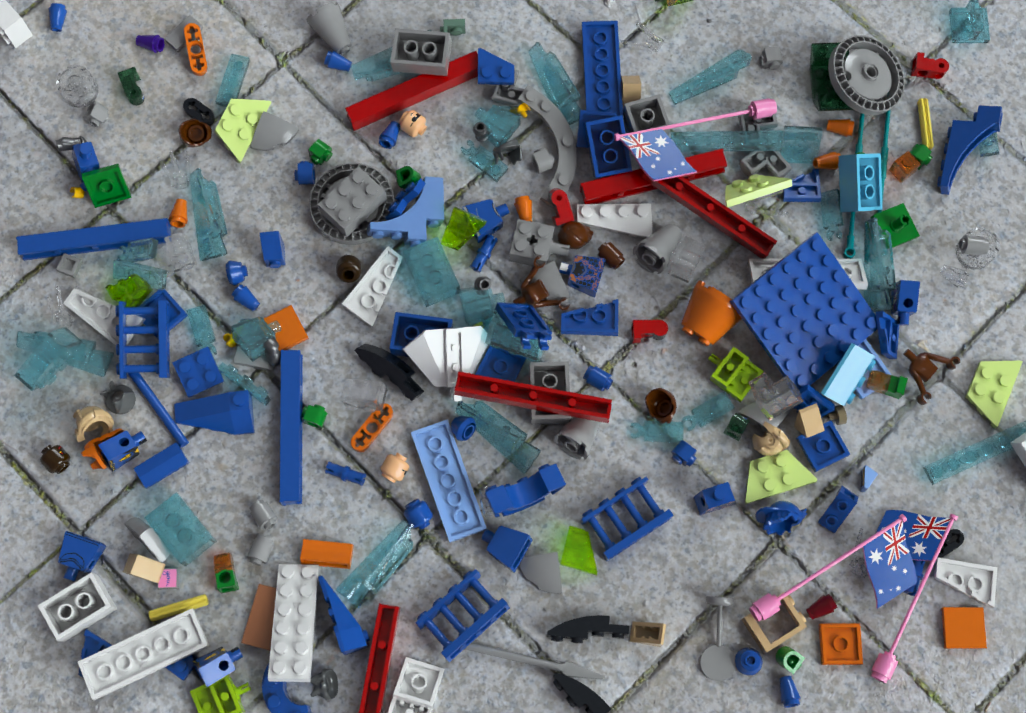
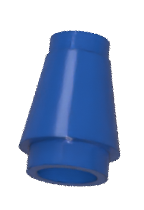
M52 3L48 8L51 30L61 32L67 10L63 4Z
M328 51L324 65L331 69L349 72L352 61H349L335 51Z
M391 121L380 134L379 144L382 147L391 149L396 145L400 130L398 122Z
M242 284L231 294L234 297V301L252 312L260 305L248 287H244Z
M792 676L779 678L781 703H783L784 708L800 705L799 700L801 697L792 680Z

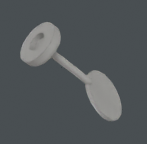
M706 596L707 604L718 605L717 643L704 650L701 655L700 665L704 675L715 681H723L731 677L736 668L734 653L727 646L721 645L723 606H732L734 598Z

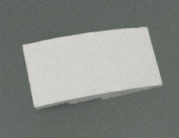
M406 657L388 713H432L445 669Z

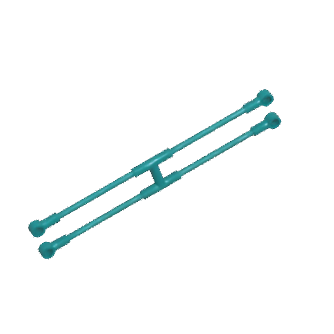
M891 109L886 112L883 147L881 148L882 203L884 180L887 173L889 150L887 146ZM860 113L855 154L863 151L862 137L865 114ZM851 212L849 235L847 236L846 249L843 252L845 259H852L856 254L854 249L855 236L853 235L855 212ZM876 229L872 253L869 256V260L873 264L878 263L882 258L880 253L881 240ZM847 251L851 252L852 255L849 256V255L847 254Z

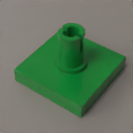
M119 164L82 173V179L95 208L131 198L130 190Z
M904 203L870 217L886 251L920 236Z

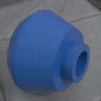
M230 260L226 263L227 278L231 285L236 286L245 280V276H248L247 267L242 265L241 262Z
M459 416L454 418L451 423V430L458 441L468 440L476 429V423L472 417Z
M746 647L738 651L735 656V665L740 673L751 676L760 671L763 661L756 649Z

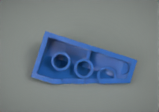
M248 390L227 392L174 404L175 423L200 427L232 435L255 433L252 395Z
M319 576L318 579L325 601L329 605V615L332 622L335 623L333 629L341 653L348 655L369 647L367 642L370 641L367 629H362L325 578Z

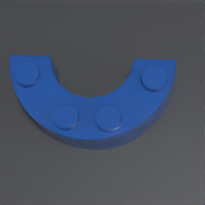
M545 464L539 467V471L531 477L519 479L517 484H506L499 487L493 485L485 490V497L494 516L500 517L499 513H502L504 517L527 509L545 500V496L549 493L554 495L565 487L566 483L557 464L551 466Z
M268 664L263 675L262 693L270 712L311 713L310 706L295 704L289 698L287 682L268 681Z

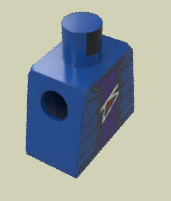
M900 280L892 285L891 314L898 315L897 325L908 326L909 316L917 312L920 281Z

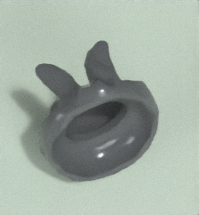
M517 138L494 148L492 151L495 164L499 161L498 155L501 160H504L503 155H508L513 165L516 164V161L522 160V148Z
M110 381V390L100 393V395L106 398L105 405L115 414L128 413L135 405L136 397L134 391L125 385L115 386L114 382ZM118 391H123L124 393L120 400L113 404L112 396Z
M324 668L321 673L311 677L310 682L315 685L311 697L318 695L325 700H331L338 694V679L332 669Z

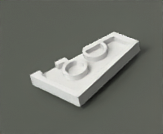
M944 558L936 559L934 579L991 608L995 607L998 567Z

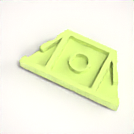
M231 99L214 132L224 142L226 148L236 157L238 163H241L252 142L263 111L267 112L271 101Z
M755 174L745 180L733 181L732 184L726 186V207L728 208L792 187V179Z
M981 361L977 365L965 397L971 404L976 406L981 415L984 414L993 428H997L1023 361Z
M788 450L781 451L776 455L752 460L749 462L745 505L816 483L817 478Z

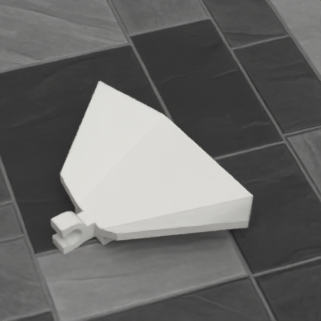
M481 326L424 330L406 345L403 350L433 386L451 387L450 400L462 401L461 396L454 395L458 371L476 374L491 342L494 341Z

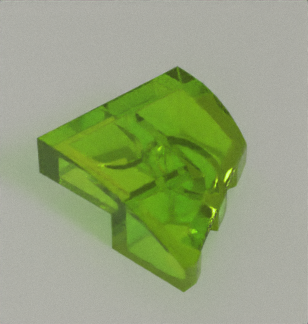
M454 207L441 245L458 251L485 226L487 221L465 210Z
M132 274L126 279L118 280V283L115 285L109 284L105 287L112 300L118 302L125 301L126 307L140 306L153 290L137 274Z
M569 526L560 565L597 576L598 571L589 532Z

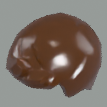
M190 119L181 123L178 129L180 139L187 147H199L208 142L212 137L211 127L196 119Z
M570 221L565 223L559 230L558 242L570 245L569 249L577 250L591 240L594 232L590 230L589 226L577 221Z
M663 388L651 390L645 397L649 414L661 424L665 422L670 424L677 408L674 395Z

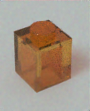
M907 151L894 161L889 171L902 183L913 175L921 164Z

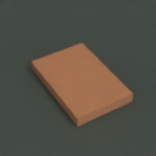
M259 584L241 643L270 651L276 588Z

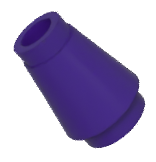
M138 35L136 45L158 53L163 51L165 41L159 35Z

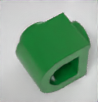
M318 139L308 149L309 159L315 165H322L324 161L327 162L332 157V148Z
M915 144L906 155V160L913 167L920 170L923 165L927 166L933 157L930 155L932 151L923 144Z
M404 166L396 170L397 184L404 190L412 181L415 183L421 178L420 173L410 166Z
M308 405L304 407L301 417H304V424L322 428L328 413L320 405Z
M788 646L781 647L776 653L777 663L793 675L801 667L805 659L800 653Z

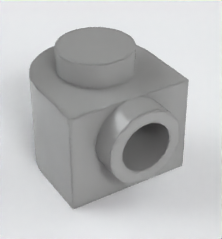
M766 47L759 56V64L763 69L769 68L774 70L783 63L779 47Z
M93 101L83 118L91 126L98 127L99 124L107 121L109 114L106 107Z
M539 148L532 155V163L538 174L553 168L555 161L553 155L549 154L547 149Z

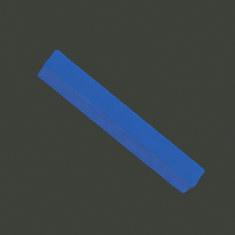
M168 218L17 236L18 255H23V260L25 261L63 256L64 253L73 255L172 242V225Z
M281 350L280 503L282 506L302 504L303 417L301 415L303 412V355L300 350Z

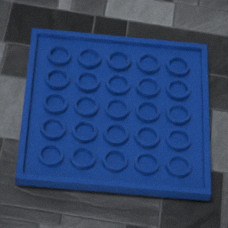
M818 232L812 234L730 301L794 392H798L799 389L807 384H813L843 358L851 343L858 346L878 329L876 315Z

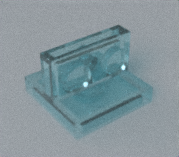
M970 0L966 8L950 9L952 43H988L990 41L987 8H981L978 0Z
M785 125L784 131H780L779 135L781 142L780 154L789 163L813 164V159L818 157L823 132L822 128Z

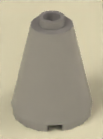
M333 2L325 4L316 9L317 14L314 16L310 14L308 16L307 23L333 51L341 55L350 51L352 44L337 2L336 4Z
M667 224L636 244L633 248V255H637L638 259L636 261L650 273H654V271H657L658 274L662 273L682 236L680 228L675 224Z
M574 417L556 433L554 437L555 443L557 445L560 443L563 446L561 450L569 456L579 460L584 457L585 460L591 452L601 422Z

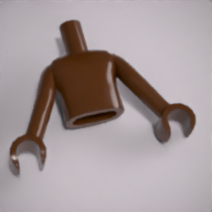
M536 256L532 270L521 284L522 296L513 300V303L523 304L527 302L528 305H532L534 308L559 306L561 310H567L570 304L567 306L561 304V302L566 300V297H562L560 300H543L549 296V293L540 279L529 284L538 269L545 265V262L538 264L536 260L542 256Z
M909 349L903 353L911 361L908 371L916 381L921 393L917 397V402L920 405H925L927 402L923 396L926 399H931L932 397L929 392H926L923 382H927L938 369L930 360L945 363L948 369L953 370L956 366L952 361L955 364H959L960 358L952 357L949 359L928 352L920 353L916 356Z

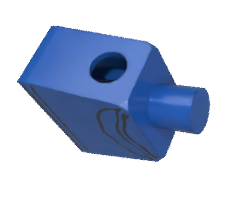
M66 531L58 563L67 566L63 578L75 582L79 571L89 574L104 552L106 545Z

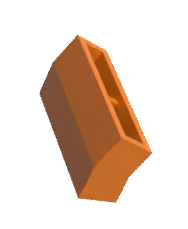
M303 539L300 561L303 565L351 569L354 545Z

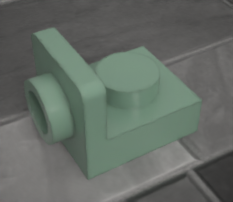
M443 19V26H440V32H448L455 36L466 34L465 19Z

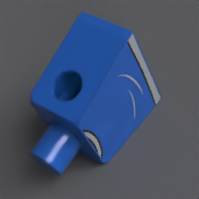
M491 199L462 207L463 215L478 243L485 240L488 234L492 235L503 227L501 217L510 213L505 203L495 207Z

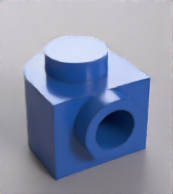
M308 161L298 163V170H295L294 176L295 181H298L299 185L315 184V167L313 163Z
M681 440L671 451L672 459L679 465L683 464L690 467L697 459L695 457L697 450L684 440Z

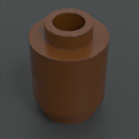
M604 242L598 248V256L606 259L605 263L610 268L616 270L624 263L625 258L623 254L611 242L608 244Z

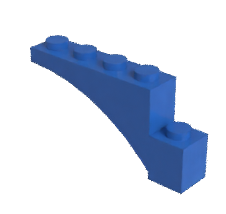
M979 105L978 112H974L973 121L953 120L952 127H948L947 138H949V142L945 143L944 147L946 158L945 160L942 159L941 171L943 173L942 176L938 177L937 186L941 189V194L949 195L956 173L967 156L991 134L1000 132L1003 117L1001 106Z

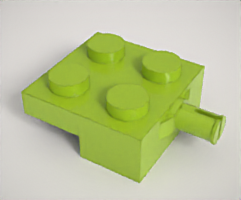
M735 347L722 360L712 353L708 360L717 365L709 380L741 403L764 371L748 360L749 357Z
M230 674L212 685L206 687L204 684L191 690L190 693L198 713H243L245 711L240 695L251 690V687H248L250 686L248 682L236 687L232 682Z

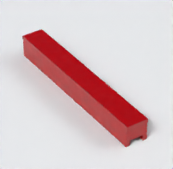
M474 51L449 62L448 76L421 74L346 107L347 117L353 131L478 77V54Z
M723 148L686 157V161L697 173L682 177L692 181L725 173L724 167H727ZM642 168L580 183V193L582 194L584 204H599L658 188L640 177L644 172Z
M644 172L640 176L761 259H765L777 243V240L682 176L659 181H652Z
M459 371L454 395L603 423H609L612 406L611 399Z
M379 603L359 713H382L401 609L398 606Z

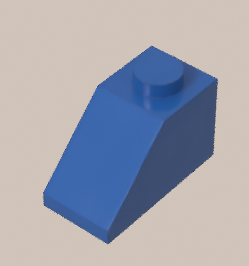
M279 231L260 232L263 258L266 266L279 268L281 265H286L285 246Z

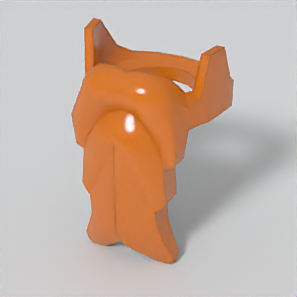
M121 428L92 439L84 446V451L81 452L82 456L96 459L91 464L93 470L108 468L98 445L122 433L123 430Z

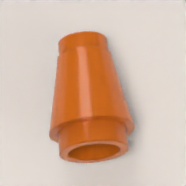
M850 119L828 120L827 131L845 137L847 135L852 136L855 121H850Z
M833 151L814 158L813 167L815 169L836 170L839 168V156L841 155Z
M520 196L515 198L514 206L520 220L532 222V200H530V197Z
M184 199L176 200L170 214L169 221L173 227L183 228L188 222L187 201Z

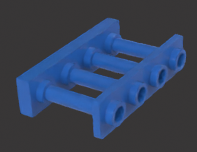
M158 300V305H155V307H126L125 301H119V305H116L115 309L116 317H119V325H116V336H119V344H116V354L119 356V363L116 365L117 375H120V379H127V373L156 372V374H159V378H170L169 301ZM155 314L158 316V324L155 326H126V315ZM126 334H156V336H159V343H156V345L127 346ZM127 353H156V355H159V363H156V365H127Z
M647 476L643 479L641 477L636 478L631 482V487L628 489L621 488L615 493L614 498L611 500L606 498L598 504L599 508L594 511L589 509L582 514L581 524L584 525L589 522L604 544L605 552H603V557L606 561H609L674 516L670 509L665 512L663 509L660 510L644 486L649 480ZM636 490L639 491L654 513L653 517L655 519L649 523L647 520L644 521L628 495ZM620 500L638 524V530L633 533L626 529L611 507ZM604 511L621 534L620 538L622 540L617 544L611 542L595 518Z
M477 569L466 573L463 581L458 585H453L448 590L446 596L438 598L433 603V607L429 611L422 612L415 622L420 630L426 626L443 645L441 654L448 662H451L510 609L508 603L503 598L499 601L495 600L480 584L478 579L481 575ZM470 586L489 605V610L485 614H480L462 594ZM455 599L474 618V623L469 628L464 627L448 609V606ZM440 613L459 632V637L454 641H449L432 621Z

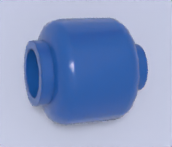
M416 499L405 506L406 509L403 514L411 528L419 527L421 530L430 525L429 521L432 519L433 513L426 501Z

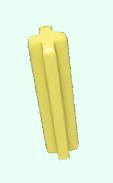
M921 98L917 105L922 144L931 150L934 144L929 102L927 98Z
M203 594L150 610L148 612L149 618L154 622L183 613L192 608L197 609L207 606L209 602L207 596Z

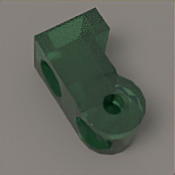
M132 67L118 72L124 92L130 103L135 106L142 104L145 96L136 82L141 80L136 68Z
M735 413L723 433L739 441L750 420Z

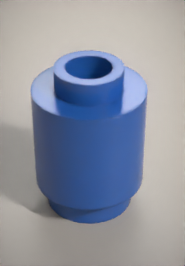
M590 365L583 376V379L587 380L586 383L602 392L605 389L608 390L613 383L612 375L597 366L593 367Z

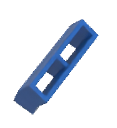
M176 442L136 466L134 470L144 487L148 489L190 462Z

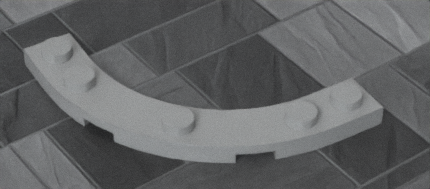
M527 85L517 102L520 104L526 103L531 109L530 111L536 114L546 124L548 129H551L558 153V163L554 177L540 198L541 201L554 209L553 203L548 199L549 192L554 188L567 192L574 178L577 162L575 139L561 111L548 98Z

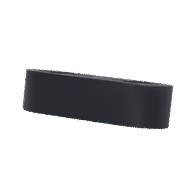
M188 98L184 101L183 108L189 117L206 123L209 126L214 123L215 116L207 106L195 98ZM190 105H191V106H194V105H195L197 111H195V110L192 109V108L189 109V106H190ZM201 114L205 116L209 115V119H203Z
M952 529L949 531L943 544L945 547L940 550L941 553L939 552L937 558L946 556L963 544L964 535L960 530ZM957 535L958 538L956 539V542L954 541L949 544L948 540L951 539L952 536Z

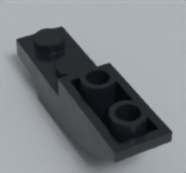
M363 344L354 350L359 358L368 364L375 375L380 378L387 375L390 381L399 387L406 398L413 401L424 392L411 378L416 372L397 356L369 344Z
M586 616L555 626L547 631V637H551V641L563 642V638L571 639V643H583V640L588 639V632H590L595 637H604V634H612V638L624 639V635L628 636L629 626L609 624L610 616Z
M556 673L553 675L555 679L553 684L559 691L564 690L568 695L565 699L572 708L576 706L579 709L585 704L587 706L585 709L587 713H608L611 710L608 704L586 685L563 674Z

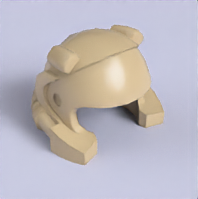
M87 406L81 410L77 409L73 415V418H76L78 428L75 429V436L78 442L85 440L84 432L96 430L100 426L103 427L101 436L113 432L114 420L112 416L100 407Z
M766 421L763 426L767 429V432L765 431L762 437L756 434L752 436L753 448L765 456L776 455L790 445V440L784 432Z

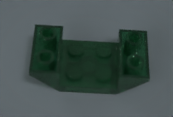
M841 42L812 43L809 68L813 104L818 111L853 110L838 96L829 77L828 66L831 53ZM849 50L845 53L844 60L849 55Z

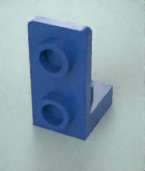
M841 486L835 499L821 516L818 523L832 533H835L857 504L859 497L844 486Z

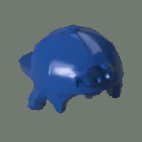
M777 501L770 507L760 508L756 512L755 517L758 522L764 524L763 530H766L768 535L776 533L781 536L785 531L791 533L792 526L801 523L807 515L806 508L799 510L795 504L789 501Z

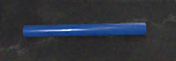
M128 373L181 448L186 446L189 441L141 374Z

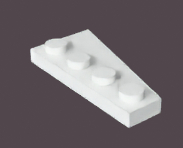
M651 203L577 204V222L591 228H602L611 230L614 233L620 232L629 234L632 237L647 238L652 235Z
M387 246L344 300L342 306L372 328L403 257Z
M74 288L63 304L114 345L119 344V336H116V325H119V317H116L115 311L116 306ZM126 315V326H141L146 319L138 315ZM126 334L127 344L135 334Z

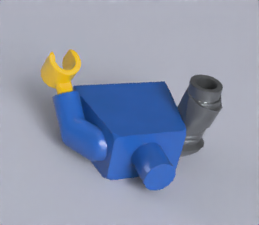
M62 137L59 140H55L58 151L72 150V157L81 180L80 187H71L70 192L74 193L72 198H83L87 188L82 179V173L100 169L92 142H87L84 137Z

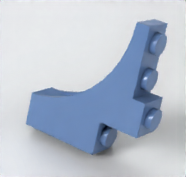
M425 177L423 181L426 184L420 192L417 202L399 217L382 222H370L367 228V236H372L376 239L391 237L394 240L404 238V245H410L412 248L423 246L427 240L426 225L430 228H436L441 226L444 221L443 178Z

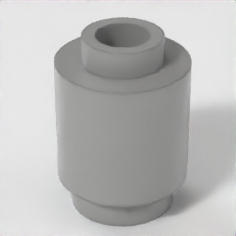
M964 235L959 240L958 248L962 254L982 256L988 253L989 240L980 236Z
M261 499L250 506V514L261 529L268 530L275 526L277 516L267 502Z
M258 534L257 538H254L247 556L250 558L249 562L261 566L262 563L266 564L273 547V540Z

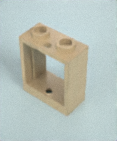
M790 595L781 599V602L797 624V627L772 643L769 642L751 613L741 619L763 654L807 627L805 617L801 612H797L794 607L795 602Z

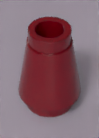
M823 594L806 611L813 620L833 613L838 607L830 594L826 596Z

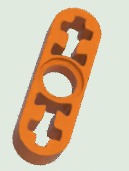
M189 23L184 28V35L191 71L196 76H203L207 72V62L200 27L195 23ZM190 29H194L196 40L192 41ZM192 46H199L201 51L198 54L192 53L190 51ZM196 59H199L200 65L203 66L201 70L194 68L197 67Z
M382 403L378 405L351 439V446L356 452L366 451L393 417V410L389 404ZM382 409L385 411L386 409H388L387 412L389 415L382 416L380 420L383 423L380 424L377 420L381 416L380 410ZM368 424H377V431L374 433L368 432ZM363 431L367 436L371 437L370 439L365 437V439L363 440V447L361 445L356 447V440H362V438L364 437V435L362 434Z

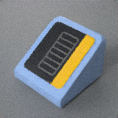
M867 465L861 469L860 491L862 493L870 487L878 475L877 472Z

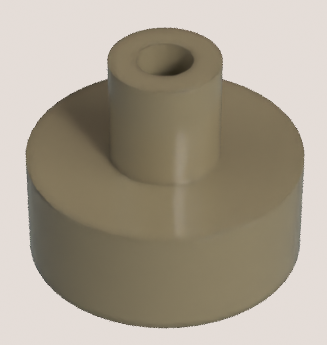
M843 405L835 406V410L827 414L828 420H835L837 425L847 423V415Z

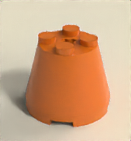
M699 280L694 286L681 325L683 326L682 331L690 336L695 334L699 337L698 341L709 346V344L714 345L742 318L730 303L732 300L730 297L714 287H704L705 283Z

